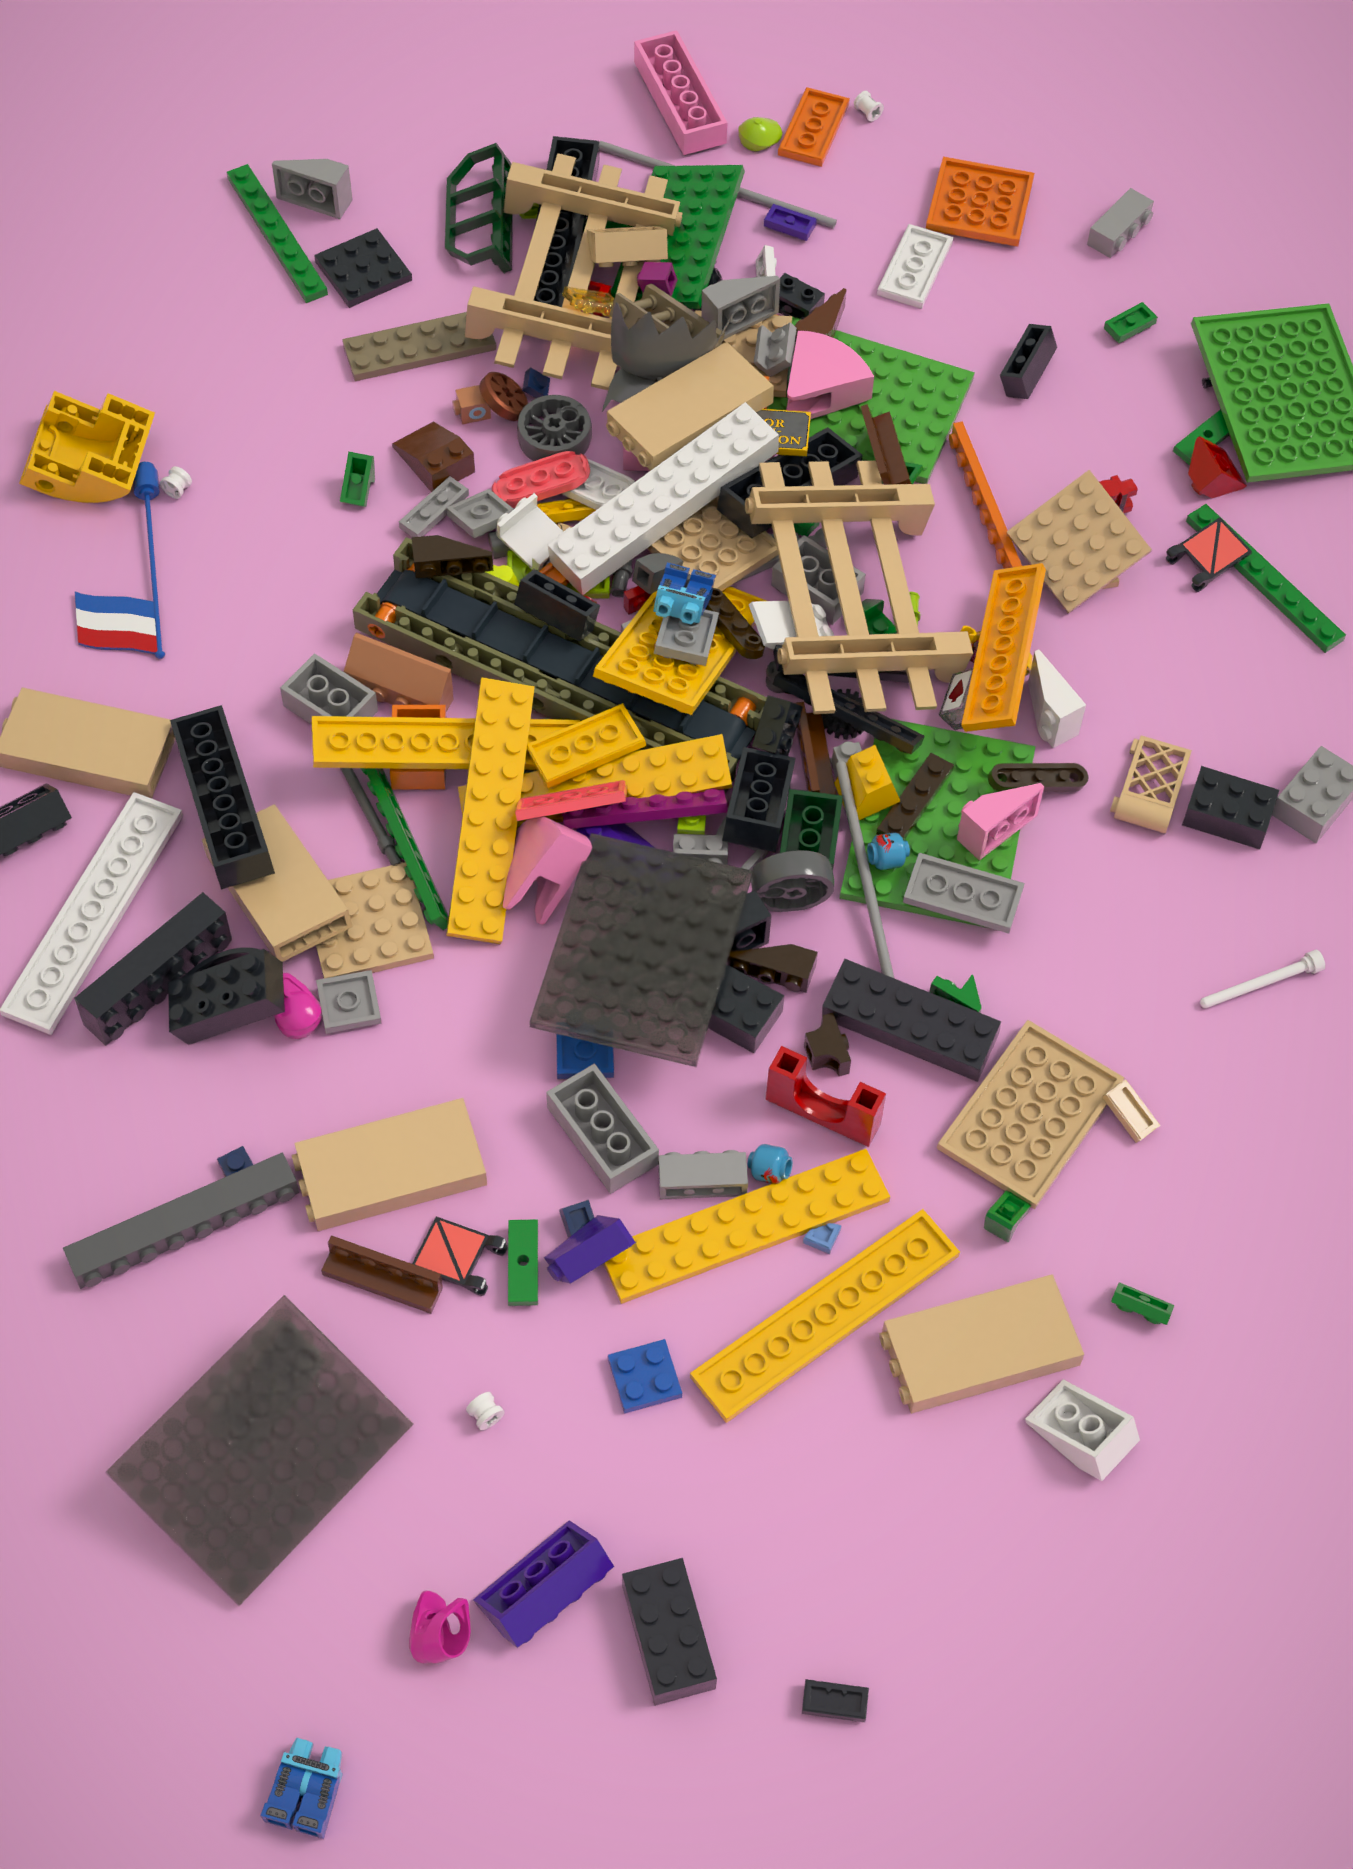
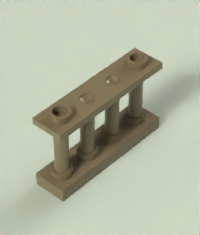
M653 284L646 285L642 299L636 302H632L621 293H617L609 314L612 317L613 309L617 302L625 324L630 329L646 313L651 312L659 334L664 332L678 319L684 317L692 339L709 324L708 321ZM716 327V336L718 339L722 331ZM723 333L715 348L721 345L725 333Z

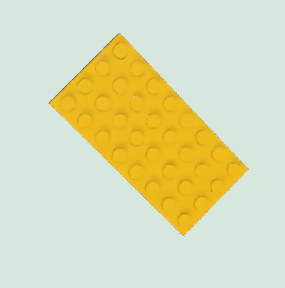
M731 586L723 590L722 592L747 622L754 627L756 623L749 604L751 602L767 600ZM656 591L651 594L597 664L593 677L626 689L631 693L649 698L654 702L677 709L679 712L692 715L737 650L716 626L706 666L694 665L686 661L665 658L654 654L663 617L657 616L656 612L653 611Z

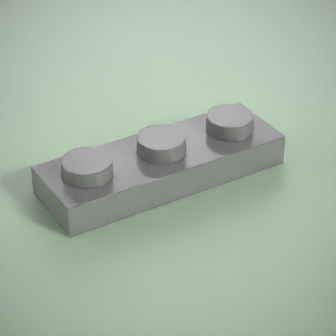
M449 476L399 521V528L412 537L424 536L447 515L446 507L458 503L469 496V489Z

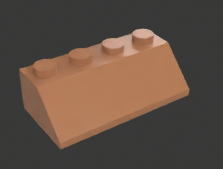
M355 633L344 672L374 691L377 701L386 702L391 705H446L447 712L454 700L451 669Z

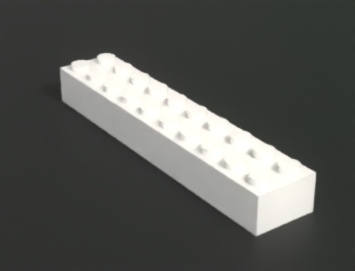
M746 402L550 543L548 545L550 562L581 595H584L719 496L722 486L758 467L760 463H764L778 452L779 434Z

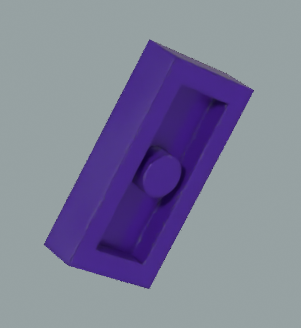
M773 204L764 219V227L807 241L816 226L817 219Z

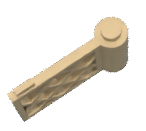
M1142 735L1139 740L1134 738L1129 752L1134 754L1121 796L1120 798L1115 796L1110 812L1115 813L1114 818L1166 834L1192 750ZM1142 747L1153 748L1157 753L1147 756ZM1177 755L1184 759L1173 764L1168 756ZM1162 759L1167 767L1157 770L1152 762ZM1146 765L1151 773L1141 776L1136 768ZM1171 772L1176 781L1167 784L1162 775ZM1155 778L1160 786L1150 789L1145 781ZM1137 784L1144 790L1140 794L1128 791L1129 787ZM1165 792L1170 798V803L1158 800L1155 795Z

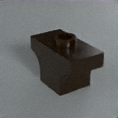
M833 1013L822 1015L821 1026L815 1031L805 1033L804 1049L812 1070L830 1068L838 1076L849 1074L851 1058L847 1051L849 1050L847 1036L845 1033L841 1034Z

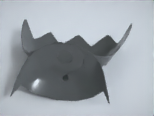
M616 302L611 324V352L613 362L621 369L614 375L610 383L602 412L611 400L622 403L713 350L727 328L731 317L718 339L716 336L715 320L710 322L692 339L684 317L678 319L664 332L659 334L651 312H648L628 329L621 309Z

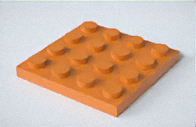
M943 156L926 222V229L1018 247L1035 173Z

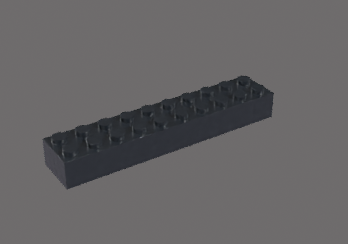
M553 136L546 170L552 171L557 153L576 158L571 176L596 182L600 162V141ZM539 204L536 222L542 206L541 204ZM561 209L534 301L562 307L585 230L587 215Z

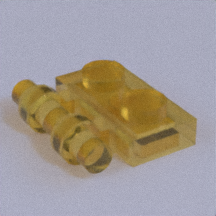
M564 287L562 296L569 300L570 305L574 306L575 309L583 310L584 313L589 314L593 312L603 313L604 316L611 317L609 314L615 298L609 293Z

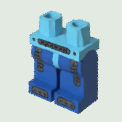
M667 562L662 581L657 590L653 611L656 612L657 616L680 618L682 622L687 624L699 623L711 599L716 575L693 569L686 588L690 568Z
M296 1738L289 1753H283L267 1803L264 1804L260 1816L266 1823L290 1830L294 1827L297 1832L324 1839L338 1787L343 1776L340 1769L342 1752L339 1749L325 1746L320 1762L309 1759L314 1746L313 1743Z

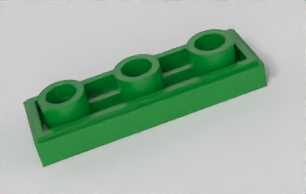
M1221 409L1174 446L1173 452L1188 465L1191 463L1195 441L1199 436L1218 445L1230 435Z
M538 1219L508 1220V1306L538 1305ZM521 1262H526V1263H528V1264L525 1265V1266L519 1265V1263H521Z

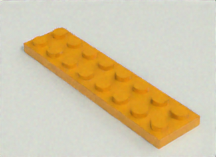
M1043 563L999 569L993 572L961 724L965 732L1016 725L1046 572Z

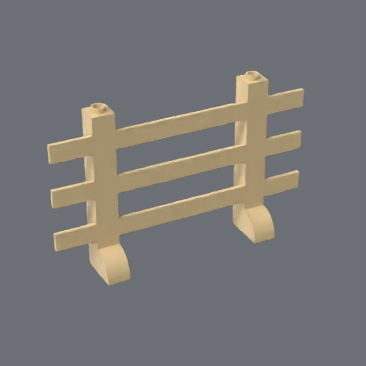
M557 153L552 171L512 162L506 183L504 213H526L531 209L533 203L541 204L542 206L515 295L512 296L473 286L467 304L465 337L483 339L489 337L495 328L504 330L494 364L514 368L523 335L552 341L543 375L562 379L571 346L599 352L591 387L609 390L617 365L612 360L611 352L612 317L605 318L581 312L595 266V262L591 259L587 230L605 229L607 221H613L634 227L659 226L667 229V235L673 236L675 226L680 227L683 213L679 212L680 202L663 198L668 180L651 175L649 176L645 193L617 187L622 169L609 165H603L599 182L571 176L576 158ZM562 209L587 215L588 219L563 305L558 307L534 301ZM646 260L637 261V265L624 266L617 293H621L632 302H635L639 288L637 275L641 272Z
M827 461L808 463L812 486L785 487L780 462L760 463L759 469L763 487H752L749 498L745 500V511L747 514H750L751 524H772L797 636L785 637L782 647L778 649V663L782 664L784 675L805 674L814 714L835 713L827 673L856 672L865 712H880L887 709L878 671L906 670L915 709H936V699L928 670L934 669L935 675L940 681L952 683L955 675L964 673L973 651L967 631L919 633L892 521H897L899 529L908 535L918 536L923 534L935 506L930 484L883 485L876 461H857L856 465L861 485L834 486L829 462ZM870 521L897 634L869 635L843 522ZM821 522L847 635H818L793 523Z

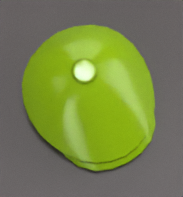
M749 118L738 127L741 144L751 151L767 149L779 142L782 137L780 125L770 118Z

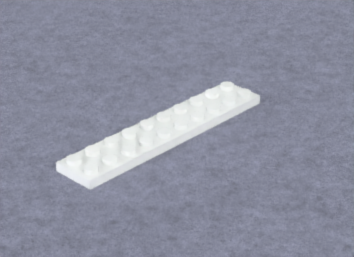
M133 792L1 1006V1016L50 1035L53 1033L182 819L183 813L181 809Z

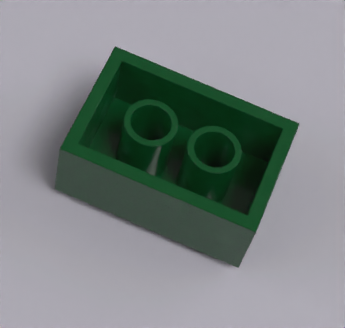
M789 789L780 853L788 851L817 852L829 859L833 869L843 796Z

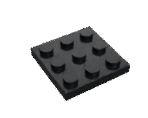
M378 228L314 255L316 264L349 308L412 281V273Z

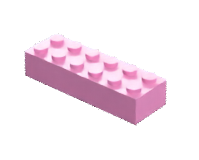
M678 31L634 41V63L683 155L727 144V121Z

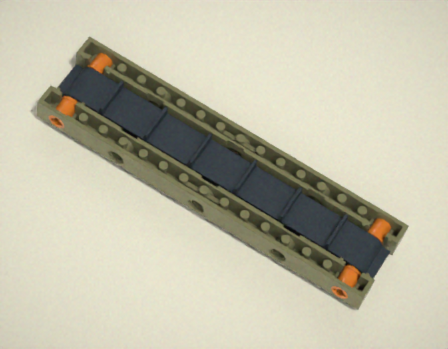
M408 537L404 539L393 554L394 571L377 594L365 592L353 609L355 629L405 652L451 669V673L480 685L481 678L534 686L532 709L552 719L582 721L623 703L646 742L645 747L636 751L722 734L732 782L736 777L737 763L741 758L743 747L747 748L754 735H756L767 697L719 676L697 709L690 715L679 712L677 709L662 703L654 702L639 694L631 693L616 685L606 683L601 679L593 677L594 669L621 635V632L596 621L594 630L582 641L571 638L566 633L553 626H549L546 622L515 606L518 586L486 572L416 578L412 539Z

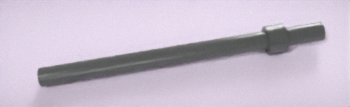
M340 768L378 839L377 845L381 853L387 856L390 864L393 866L402 863L395 850L396 844L393 838L387 835L352 768Z

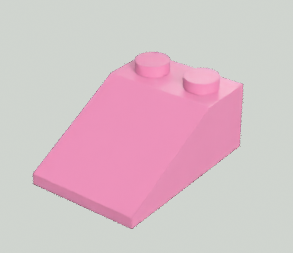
M1038 783L982 795L974 802L969 801L961 810L962 815L958 825L957 840L980 861L1038 815L1044 786Z

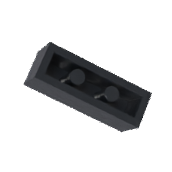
M1029 324L1000 374L1006 397L1029 399L1057 349L1051 326Z
M535 569L520 580L514 603L515 606L526 613L537 617L549 626L555 627L578 641H582L594 630L600 609L599 604Z

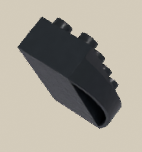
M256 948L229 949L203 960L184 977L168 982L169 1032L190 1045L285 1012L283 962L267 950Z

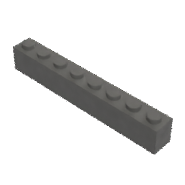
M282 1152L65 1246L63 1250L80 1289L98 1285L104 1278L114 1274H123L136 1264L150 1262L161 1253L180 1249L186 1242L196 1238H205L218 1228L232 1226L243 1217L262 1213L268 1206L291 1200L299 1193L297 1181Z

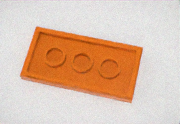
M806 87L778 148V156L822 167L847 111L850 98Z

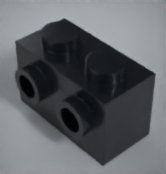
M787 273L780 277V314L803 320L816 307L824 304L825 293Z
M767 695L752 747L788 756L803 706Z

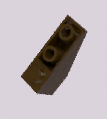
M439 535L411 537L416 578H431L445 575L456 576L459 574L494 571L491 551Z
M793 944L729 952L727 965L745 975L758 978L764 983H775L785 986L790 991L807 993L816 968L818 952Z

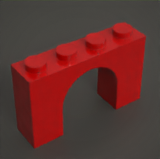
M781 1046L768 1070L765 1100L869 1147L881 1125L886 1093L863 1082H859L850 1100L832 1097L819 1090L808 1079L806 1075L807 1057Z

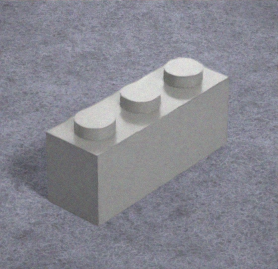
M1130 188L1090 228L1087 245L1111 258L1117 251L1120 252L1130 238H1134L1137 235L1139 229L1144 224L1147 225L1153 217L1152 207L1154 201Z
M727 1150L723 1153L698 1151L694 1154L669 1152L665 1155H659L660 1199L736 1197L747 1193L746 1152Z

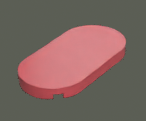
M573 451L557 453L503 472L499 476L500 480L497 483H493L492 492L512 508H515L521 499L529 498L533 493L538 496L537 501L579 487L588 479L590 465L583 454L576 455Z

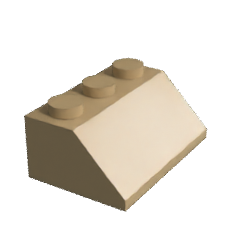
M646 226L587 230L591 259L593 262L599 263V267H612L613 262H623V266L637 265V261L661 262V259H668L667 229Z

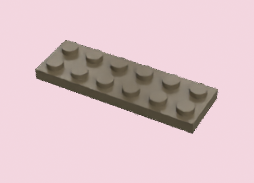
M467 312L342 339L355 381L496 350V342L493 333L483 339L465 337Z

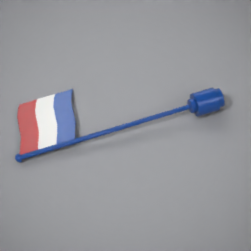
M140 462L133 481L134 495L145 501L153 601L122 596H92L75 592L78 644L84 647L103 650H134L155 654L156 658L162 659L165 656V652L162 651L150 500L156 498L160 493L159 478L154 464Z

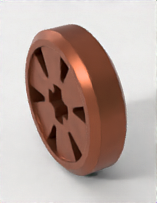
M489 372L480 381V392L488 407L504 419L518 421L521 411L528 404L527 397L521 387L513 379L499 372Z

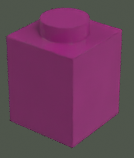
M644 262L641 272L637 275V284L641 287L642 293H644L646 285L653 284L669 296H672L677 283L672 263Z

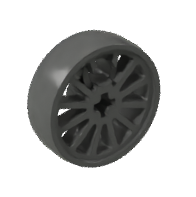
M546 395L529 402L519 415L517 422L518 442L523 453L532 461L565 451H573L576 455H584L590 446L592 438L590 416L586 408L573 398L563 395Z
M788 851L778 853L763 859L751 871L752 891L755 890L766 908L770 911L788 912L812 908L826 901L834 892L835 881L831 863L827 857L817 852Z

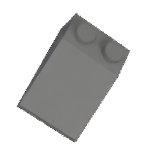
M330 159L273 161L272 169L277 199L341 219L352 202L348 165Z
M778 276L729 279L709 285L702 290V318L709 323L715 320L716 327L723 331L731 317L724 331V340L779 313L780 278Z

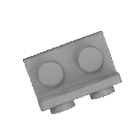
M788 323L771 332L763 325L760 326L757 333L754 365L769 377L792 366L797 328L793 324Z
M674 834L672 867L684 870L705 868L711 871L727 869L728 842L722 841L723 835Z

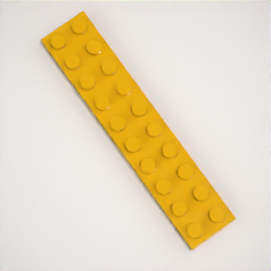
M481 678L446 936L495 944L502 943L506 909L503 908L507 875L513 859L517 829L515 810L521 797L534 686Z
M312 716L313 768L468 769L475 718ZM530 719L527 744L578 723L580 720ZM526 751L524 770H537Z
M720 734L631 752L550 788H547L538 771L524 773L520 799L620 780L626 782V798H643L655 794L676 796L680 792L697 793L708 789L733 788L724 739L723 735ZM466 785L458 787L462 813ZM562 813L543 816L555 822L563 821ZM526 820L517 821V829Z
M863 1149L788 1177V1179H783L778 1184L767 1185L634 1235L632 1238L636 1242L635 1244L603 1264L619 1301L623 1304L804 1235L811 1229L838 1222L890 1202V1195L867 1149Z
M921 1209L690 1373V1378L727 1423L959 1257L960 1251L925 1210Z

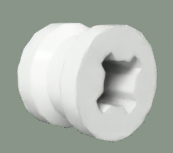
M174 466L169 470L168 477L162 478L160 486L167 495L179 499L184 493V488H189L192 484V479L182 468Z
M491 1392L479 1395L466 1408L469 1416H473L477 1420L476 1425L480 1430H486L495 1425L505 1413L501 1406H496Z

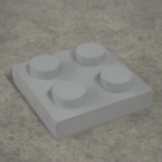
M490 489L446 507L447 516L473 538L496 529L498 519L503 514H509L514 510Z
M372 970L316 980L326 1034L382 1024Z

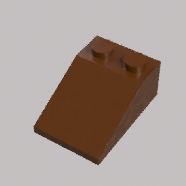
M434 421L392 443V447L431 492L449 476L456 481H460L475 473L474 452L461 437Z

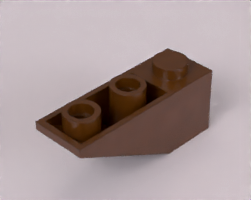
M843 288L837 294L831 295L828 301L820 307H816L810 315L795 324L797 328L795 345L798 331H811L834 338L845 308L847 289Z

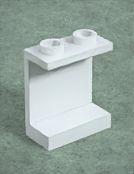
M533 493L529 498L521 499L512 512L509 514L505 513L498 519L496 536L531 570L540 571L550 563L548 545L571 528L569 527L565 531L560 529L537 507L538 496Z

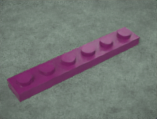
M708 789L697 793L680 792L676 796L655 794L643 798L627 797L626 802L562 813L564 826L572 829L727 813V801L724 789Z

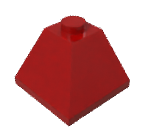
M1201 436L1196 439L1188 475L1193 481L1191 486L1197 494L1216 498L1242 490L1247 486L1225 449Z

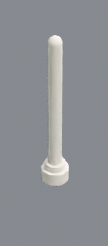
M1319 950L1305 953L1301 961L1206 996L1200 1000V1005L1203 1008H1209L1304 971L1306 973L1311 972L1312 974L1325 970L1324 958Z

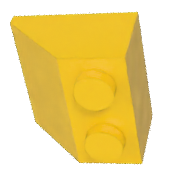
M876 745L850 756L846 765L859 820L901 802ZM837 777L834 784L838 791V794L842 796L839 779Z

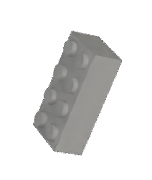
M595 1063L546 1092L547 1108L610 1194L658 1165L659 1149Z

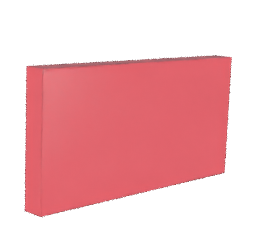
M620 780L521 798L515 810L517 821L626 802V782Z

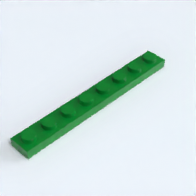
M246 164L227 171L229 182L304 301L308 303L327 296V287L250 166Z
M1204 504L1187 515L1186 522L1198 532L1220 516L1207 504ZM1227 524L1252 551L1251 555L1233 567L1323 652L1326 653L1343 642L1346 634Z
M360 768L370 780L367 782L370 791L378 798L379 802L376 803L379 812L388 821L385 825L387 831L396 839L397 845H395V849L407 864L404 867L405 872L410 880L415 882L416 888L414 892L419 901L424 903L426 910L423 911L426 919L431 925L436 924L442 930L447 929L449 916L383 768Z

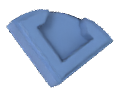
M829 1223L811 1229L805 1235L803 1243L830 1254L842 1226Z

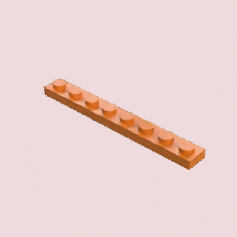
M963 421L953 423L952 434H949V444L957 453L956 459L959 468L964 470L965 484L967 487L970 486L972 490L973 503L979 507L981 523L986 525L988 529V540L991 545L994 544L997 562L1002 564L1004 569L1022 566L1013 542L1007 535L1008 530Z

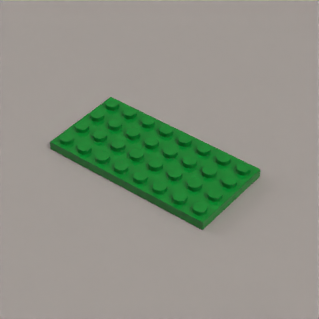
M743 165L654 166L651 176L668 180L663 198L679 201V212L683 213L680 227L675 226L673 236L667 235L668 259H661V262L672 263L677 277V283L671 297L689 309L701 308L702 290L708 287L745 173ZM623 262L620 264L611 289L610 300L613 302L623 272ZM641 287L638 288L635 302L642 299Z

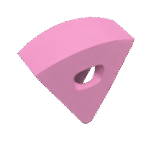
M798 331L787 391V411L811 412V419L872 399L874 375L865 361L853 349L843 342L824 334Z
M543 816L531 818L523 822L516 831L513 859L507 875L503 908L507 910L512 909L522 900L533 882L537 881L536 922L544 925L589 856L592 845L588 837Z

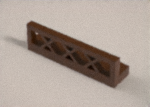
M868 404L860 406L883 484H911L890 411L873 417Z
M796 702V704L803 706L796 731L807 791L836 795L821 714L806 713L805 703Z
M331 1235L328 1241L330 1253L321 1270L322 1275L432 1314L443 1289L441 1274Z

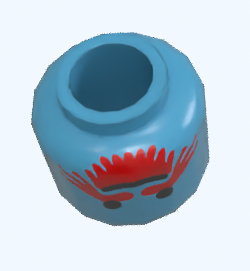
M887 833L874 836L872 842L867 846V854L872 865L874 864L877 869L886 870L902 867L906 857L910 855V848L908 842L904 841L900 834Z
M761 1144L756 1148L755 1152L752 1151L750 1153L747 1165L751 1169L755 1180L778 1184L790 1176L793 1160L785 1148Z

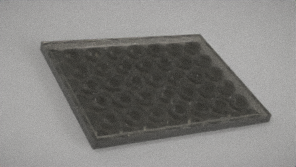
M591 833L589 840L592 850L586 861L581 863L533 1009L530 1027L697 1067L753 871Z
M283 1295L105 1473L240 1606L410 1429L413 1423Z

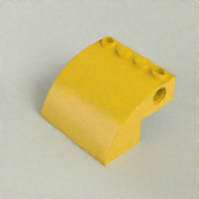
M54 391L48 405L44 409L19 484L52 497L82 503L107 502L129 494L155 412L107 393L100 409H97Z

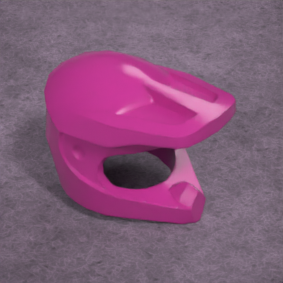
M283 973L285 1012L274 1015L275 1022L285 1036L292 1039H301L313 1033L320 1023L322 1017L321 1006L303 983L290 973Z
M427 1590L423 1591L413 1613L409 1637V1649L413 1658L417 1662L424 1664L442 1663L460 1656L467 1648L471 1634L467 1599L457 1598L446 1606L444 1599L437 1593ZM451 1613L458 1618L460 1623V1631L457 1634H452L447 1620Z

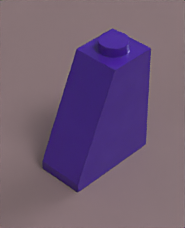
M597 1215L545 1256L544 1259L549 1265L547 1270L553 1279L571 1284L628 1249L636 1242L619 1218Z

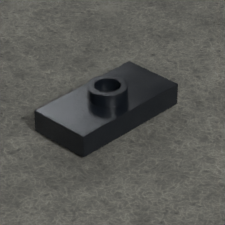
M805 1679L802 1714L865 1722L869 1688Z

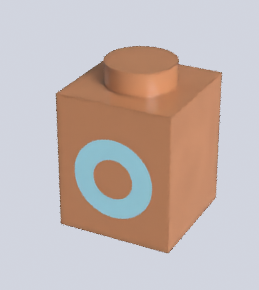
M479 385L455 390L456 400L452 401L455 415L460 416L462 424L491 419V409L483 400Z

